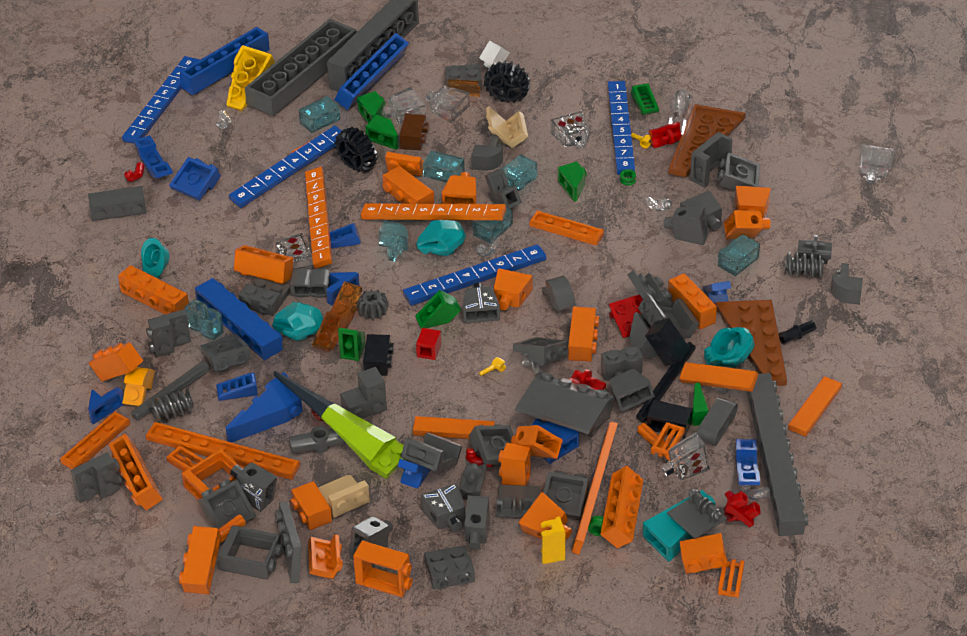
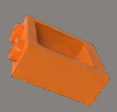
M220 449L182 472L183 486L198 500L202 498L201 493L209 489L202 482L203 479L221 468L230 475L231 469L238 464L230 454L227 455ZM233 476L229 478L230 481L236 480ZM219 485L212 488V490L215 491L220 488Z
M362 540L353 555L356 584L403 598L406 590H410L413 578L410 575L412 564H410L409 554ZM372 563L397 570L398 575L373 568Z

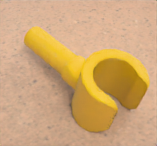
M635 133L631 134V137L640 141L642 148L647 149L651 145V142H648L651 139L650 135L643 137Z
M496 357L492 361V365L480 371L479 375L483 376L494 369L503 372L506 369L505 361Z

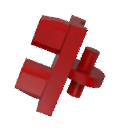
M675 122L649 130L652 147L672 145L679 141L682 136L680 123Z
M588 369L584 372L575 370L569 378L572 383L578 385L586 384L594 390H604L606 388V383L592 377V371Z
M730 490L726 492L727 504L723 510L725 511L724 516L727 518V521L740 520L749 528L754 525V518L761 514L760 505L755 501L747 505L748 497L743 491L737 494H733Z

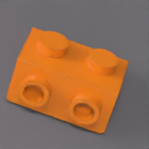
M388 151L385 156L387 171L400 166L411 175L422 176L426 166V161L417 156Z
M334 534L331 541L310 537L308 541L309 574L333 579L336 573L341 571L343 560L340 558L342 544L339 542V535Z

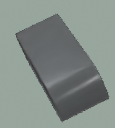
M718 397L700 424L696 439L717 446L737 413L738 403Z

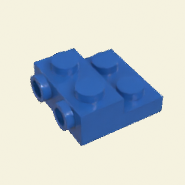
M188 157L169 186L175 191L200 201L207 189H213L221 175L216 166L212 164L207 165L198 158Z

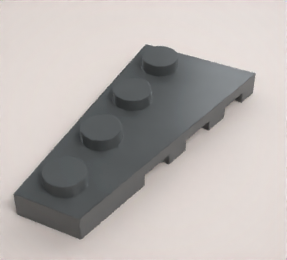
M279 502V510L275 511V521L279 523L278 529L284 546L290 583H299L302 546L288 502Z

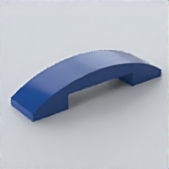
M150 135L133 140L145 168L153 178L156 179L173 174L169 164L164 162L158 153L156 144Z
M736 439L738 485H760L756 439Z

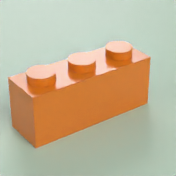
M398 166L383 174V189L394 196L397 201L403 204H434V191L402 167Z
M243 245L235 249L234 271L240 272L244 276L252 275L278 284H284L292 278L294 257Z
M685 273L668 280V290L673 295L671 298L674 302L676 299H683L699 322L698 328L700 330L716 323L717 306Z
M573 307L568 360L592 362V354H596L597 342H594V340H598V329H595V327H599V316H596V308Z
M120 342L114 347L109 346L105 350L100 349L92 355L93 359L88 364L99 379L105 381L130 373L144 360L131 342L125 344Z
M193 526L192 534L189 533L187 539L189 548L183 557L184 571H181L179 575V584H182L184 592L210 594L221 542L218 528Z

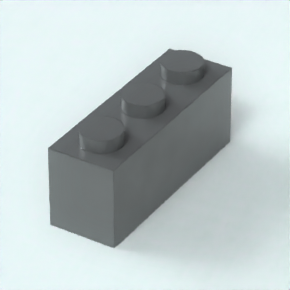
M142 186L88 193L92 221L146 213Z

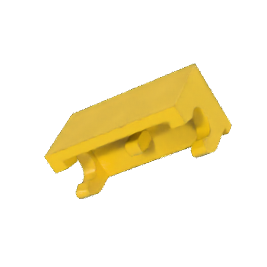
M560 516L556 517V519L542 522L541 528H552L551 530L541 532L542 564L565 560V530Z

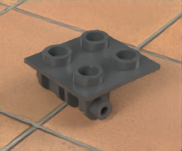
M499 485L496 517L522 518L540 495V486Z
M695 489L689 491L688 495L690 498L667 512L694 539L727 520L720 509H717L707 497H703L700 491Z

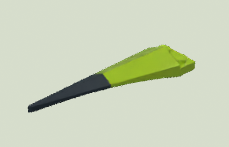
M274 371V376L320 416L371 470L387 479L398 468L399 460L404 459L401 458L404 445L395 440L396 437Z

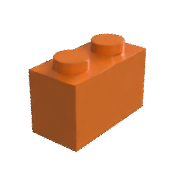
M506 443L504 451H500L498 459L501 463L499 476L502 477V485L527 486L531 476L530 447Z
M314 481L291 489V507L294 511L297 510L300 522L306 524L309 531L332 522L331 508Z
M721 533L680 541L682 562L686 574L728 566L726 548Z

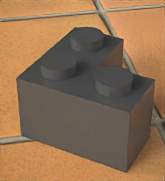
M376 367L357 373L358 387L340 393L341 407L362 419L387 410L385 381Z

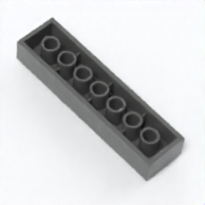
M390 0L341 49L327 61L329 88L338 92L340 87L395 33L405 38L419 24L418 0Z
M327 20L245 87L246 104L274 116L328 71L327 61L341 49L356 34L357 30L335 20Z

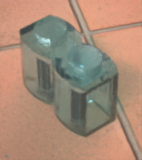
M193 300L184 307L190 329L201 332L204 337L215 340L224 333L222 316L217 310L207 308L203 302Z

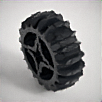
M506 60L503 63L501 61H498L497 64L493 63L487 69L484 76L486 91L489 92L490 96H495V100L500 99L501 102L507 101L509 103L512 101L515 103L517 100L521 101L530 89V78H528L529 76L525 72V68H519V64L514 65L513 61L511 63H508Z
M350 127L342 130L336 136L335 149L338 151L337 155L341 157L340 160H343L344 165L363 173L368 172L375 166L378 159L376 156L377 151L372 144V140L368 138V135L364 134L363 130L360 131L358 128Z

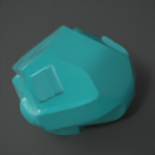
M435 220L431 221L418 237L416 246L423 254L431 252L436 255L448 256L463 244L466 234L462 225L457 221Z
M292 302L275 315L272 326L286 337L300 341L305 340L309 335L320 332L324 319L318 308L300 302Z
M743 327L720 329L712 339L711 346L704 349V360L707 365L736 367L740 365L755 346L752 334Z

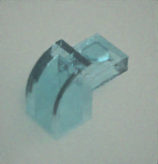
M384 221L379 230V245L388 247V261L396 262L398 255L402 254V250L408 251V231L399 223Z

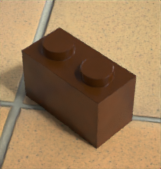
M405 113L399 135L400 149L421 151L422 145L426 144V133L429 132V122H426V115Z

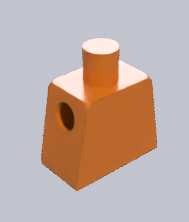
M462 172L460 176H450L442 191V204H477L476 178L470 177V174L467 172Z
M736 186V210L760 211L762 218H765L770 204L771 188Z
M734 210L724 221L726 240L756 237L763 229H770L771 226L770 219L762 218L760 211Z
M498 268L494 293L500 309L507 310L509 306L520 307L533 290V275Z
M539 425L519 426L516 434L511 438V444L530 447L531 456L552 459L558 458L563 441Z
M543 492L540 493L518 522L523 532L542 539L541 532L551 530L552 528H541V523L560 516L565 530V540L572 533V529L566 526L568 522L566 513Z

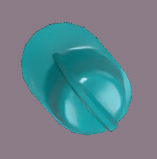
M149 238L144 242L141 249L143 271L159 278L169 262L170 254L168 249L158 239Z

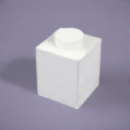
M489 40L479 58L484 61L483 65L489 68L493 63L497 64L498 61L503 63L510 52Z

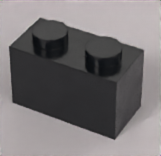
M670 318L654 322L645 335L665 366L680 363L689 350V346Z
M367 334L363 358L364 371L376 367L381 376L388 375V368H392V356L390 354H394V343H391L390 335Z
M654 400L647 415V425L658 433L662 431L666 422L684 427L685 434L682 438L686 439L692 423L693 408ZM669 429V431L667 432V435L670 434V432L672 431V429Z

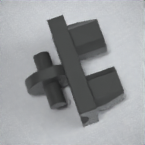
M814 235V240H799L797 253L799 258L805 253L807 259L810 254H813L814 258L821 255L824 264H827L828 260L831 259L832 243L818 241V235Z
M466 463L460 486V493L465 494V499L468 498V495L480 496L487 465L478 466L476 463Z

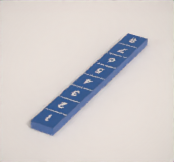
M187 56L182 58L123 134V141L134 144L133 140L145 137L182 89L180 71L200 59Z
M608 81L616 169L619 175L626 169L635 171L625 81Z
M334 125L230 193L229 199L240 208H243L336 146V136L342 130Z
M536 244L403 289V295L412 306L430 300L439 290L450 293L471 286L474 283L496 277L498 268L515 271L546 260V254Z

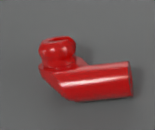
M138 162L134 172L132 170L126 171L124 173L126 180L134 182L141 178L145 165Z
M473 448L466 450L465 458L469 463H476L478 466L484 465L482 458L477 455V452H474ZM485 464L487 467H492V464Z

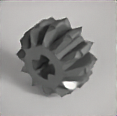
M372 289L369 292L363 291V294H359L356 303L359 315L364 316L365 319L372 318L373 320L376 317L381 319L382 315H386L389 306L385 293H380L379 290L372 291Z

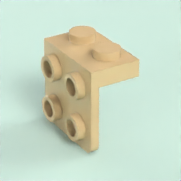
M488 106L486 108V118L489 123L488 129L493 135L499 136L503 144L514 148L528 137L524 115L520 111L509 119L504 120L491 107Z
M351 475L343 476L318 487L331 508V516L333 518L370 502L369 486L366 481L357 483Z

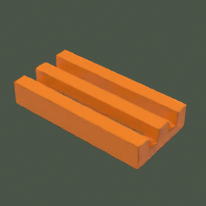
M666 422L651 448V454L655 455V453H658L660 457L665 455L666 459L670 460L685 434V428ZM669 429H672L662 448H659ZM678 431L676 437L674 438L673 442L671 443L673 437L675 436L676 432Z
M181 445L166 457L168 463L183 472L194 466L193 462L199 463L204 460Z
M732 559V562L728 561V566L722 567L718 595L739 598L745 564L744 560H740V563H738L736 559ZM730 567L727 590H723L726 569ZM735 568L739 569L736 590L734 592L731 591L734 571Z

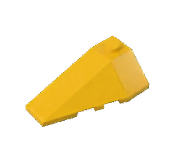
M244 45L241 46L234 59V70L231 75L232 82L229 87L227 107L240 111L245 109L248 105L246 104L245 87L275 63L272 54Z

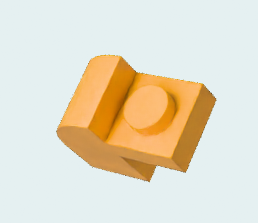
M136 367L125 375L124 383L126 386L123 404L139 406L144 403L146 390H152L155 370Z

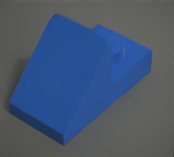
M357 272L330 273V287L326 289L328 304L335 306L360 288L359 274Z
M730 281L703 286L705 295L714 304L715 302L729 301L727 289H731Z
M119 387L114 388L103 396H100L93 389L91 390L88 410L92 424H95L124 405L122 403L123 392Z
M400 459L398 467L404 469L401 483L414 488H419L431 471L429 468L406 459Z

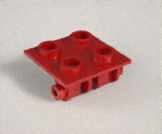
M640 294L608 304L611 310L609 317L611 320L614 319L616 321L622 338L630 336L634 314L636 312L642 314L638 309L643 301Z

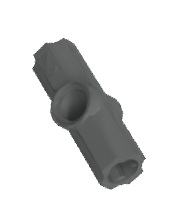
M316 426L310 433L289 436L292 453L307 450L323 453L330 446L346 443L332 428L327 429L324 426Z

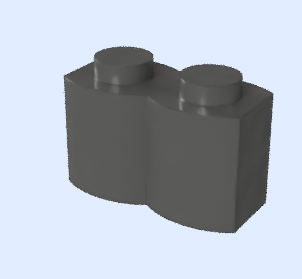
M308 269L293 270L290 285L291 296L299 298L308 296L316 298L327 297L326 289L330 287V271L326 269H314L312 271Z
M626 347L622 350H610L601 354V373L606 381L613 378L617 371L626 372L635 369L642 374L643 356L639 347Z

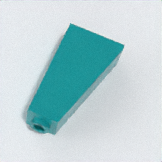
M700 490V494L703 497H707L715 506L713 497ZM690 496L643 522L642 536L668 562L681 551L680 541L693 539V537L673 520L667 512L688 500Z

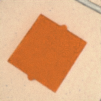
M448 79L447 85L450 95L480 97L481 87H479L478 81Z

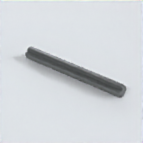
M205 361L200 362L132 410V417L140 420L151 412L149 400H152L155 404V399L158 397L162 402L164 395H167L170 399L171 393L177 394L178 391H181L210 370L209 364Z

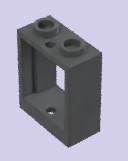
M232 525L218 555L220 570L268 579L271 572H274L276 569L278 556H281L284 546L281 544L280 535ZM240 545L270 550L264 563L235 557Z

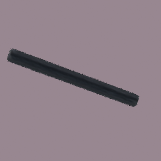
M692 342L687 343L689 350L681 362L672 364L653 390L655 397L647 400L637 413L636 418L640 422L647 420V415L653 401H660L684 367L685 362L688 361L695 351L696 346Z

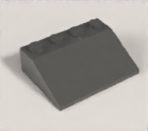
M541 373L533 379L517 404L515 411L590 434L610 418L614 396L608 394L605 390L591 389L586 384L578 385L566 378L559 379L553 377L550 373Z

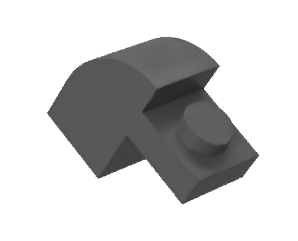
M492 135L489 146L475 144L472 153L473 170H493L503 163L502 143H499V136Z
M498 169L485 175L490 192L487 193L494 204H506V210L522 203L516 186H509L503 169Z
M842 263L841 270H837L836 275H832L831 293L841 302L860 305L863 278L848 276L849 264Z
M565 276L546 280L547 286L541 287L543 295H549L553 310L559 311L576 306L572 288Z

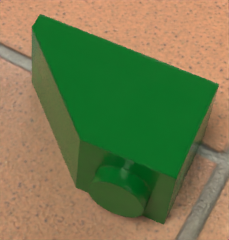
M376 91L357 97L358 112L367 123L375 115L383 117L385 100Z
M375 115L365 126L366 135L374 143L397 150L398 134L392 120Z
M575 161L558 167V182L574 202L577 201L585 186L587 173L585 168Z
M439 290L415 317L420 328H431L449 323L461 311V308L455 297Z
M339 328L340 358L359 361L366 345L365 332Z

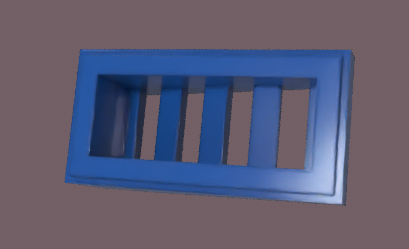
M355 223L330 232L331 249L361 243Z
M255 372L216 384L219 401L258 395Z

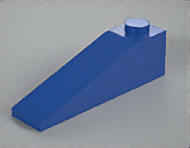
M285 372L281 373L282 375L288 377V375ZM274 378L265 386L266 390L261 396H255L252 399L253 403L246 411L242 410L225 427L227 441L232 443L289 422L303 412L302 400L277 378Z

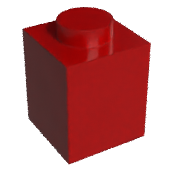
M421 329L416 342L418 358L436 360L442 345L440 330Z

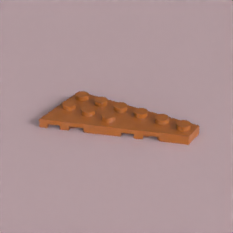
M694 104L669 166L668 174L686 177L691 172L692 152L717 132L728 136L746 118V113Z
M772 299L715 302L717 312H720L724 323H727L730 328H746L752 334L755 346L748 359L754 363L758 374L771 373L772 381H776L777 386H786L787 377Z

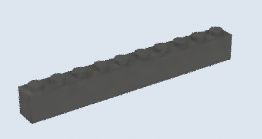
M771 373L758 374L753 392L747 391L778 534L779 536L804 534L805 526H808V515L803 512L804 499L800 498V483H796L797 469L792 466L794 464V457L792 452L789 453L790 439L785 436L787 435L786 423H782L783 410L779 409L780 397L776 395V381H772Z

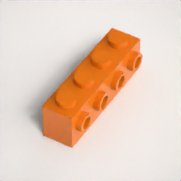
M132 265L118 275L120 291L165 315L184 309L186 313L190 311L188 294Z
M125 433L108 445L113 453L111 457L118 461L120 466L118 471L126 479L124 483L128 490L133 493L131 498L134 503L148 510L162 501L163 498L142 456Z
M627 465L612 473L600 534L617 549L631 543L634 539L644 480Z

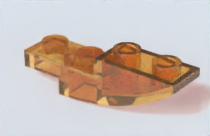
M344 281L331 311H327L312 343L313 347L329 352L335 347L339 341L338 329H347L357 311L355 306L363 291L361 286Z

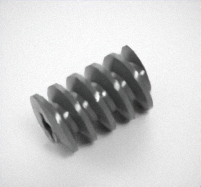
M788 252L786 255L785 273L788 270L789 275L792 276L794 271H796L797 276L800 277L801 273L804 272V276L807 277L809 272H811L812 278H815L816 274L819 273V277L822 279L824 260H822L821 255H818L815 260L813 254H810L807 259L805 253H803L801 258H799L798 253H795L792 258L791 253Z
M186 389L185 394L182 390L178 391V397L175 393H171L170 399L167 395H164L163 402L159 397L155 399V404L152 400H149V406L153 417L161 423L162 416L169 420V414L177 418L178 411L182 416H184L185 409L192 413L193 402L189 390Z

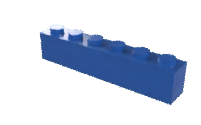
M255 27L180 71L182 89L194 95L233 72L234 59L242 45L262 52L269 51L268 33Z
M395 33L340 87L334 100L349 110L357 102V97L364 95L404 55L409 42Z
M211 278L195 287L196 302L233 334H237L264 361L283 350L282 335L271 328L268 322H264L256 312L251 311L244 302L237 299L235 294L229 292L222 283Z

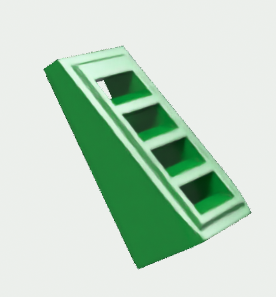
M649 83L632 86V98L642 115L659 112V107Z
M695 383L692 424L693 426H700L709 410L701 385Z

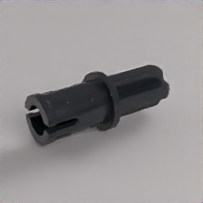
M813 320L799 326L793 325V328L780 332L779 339L782 344L795 339H802L803 335L813 332L817 327Z

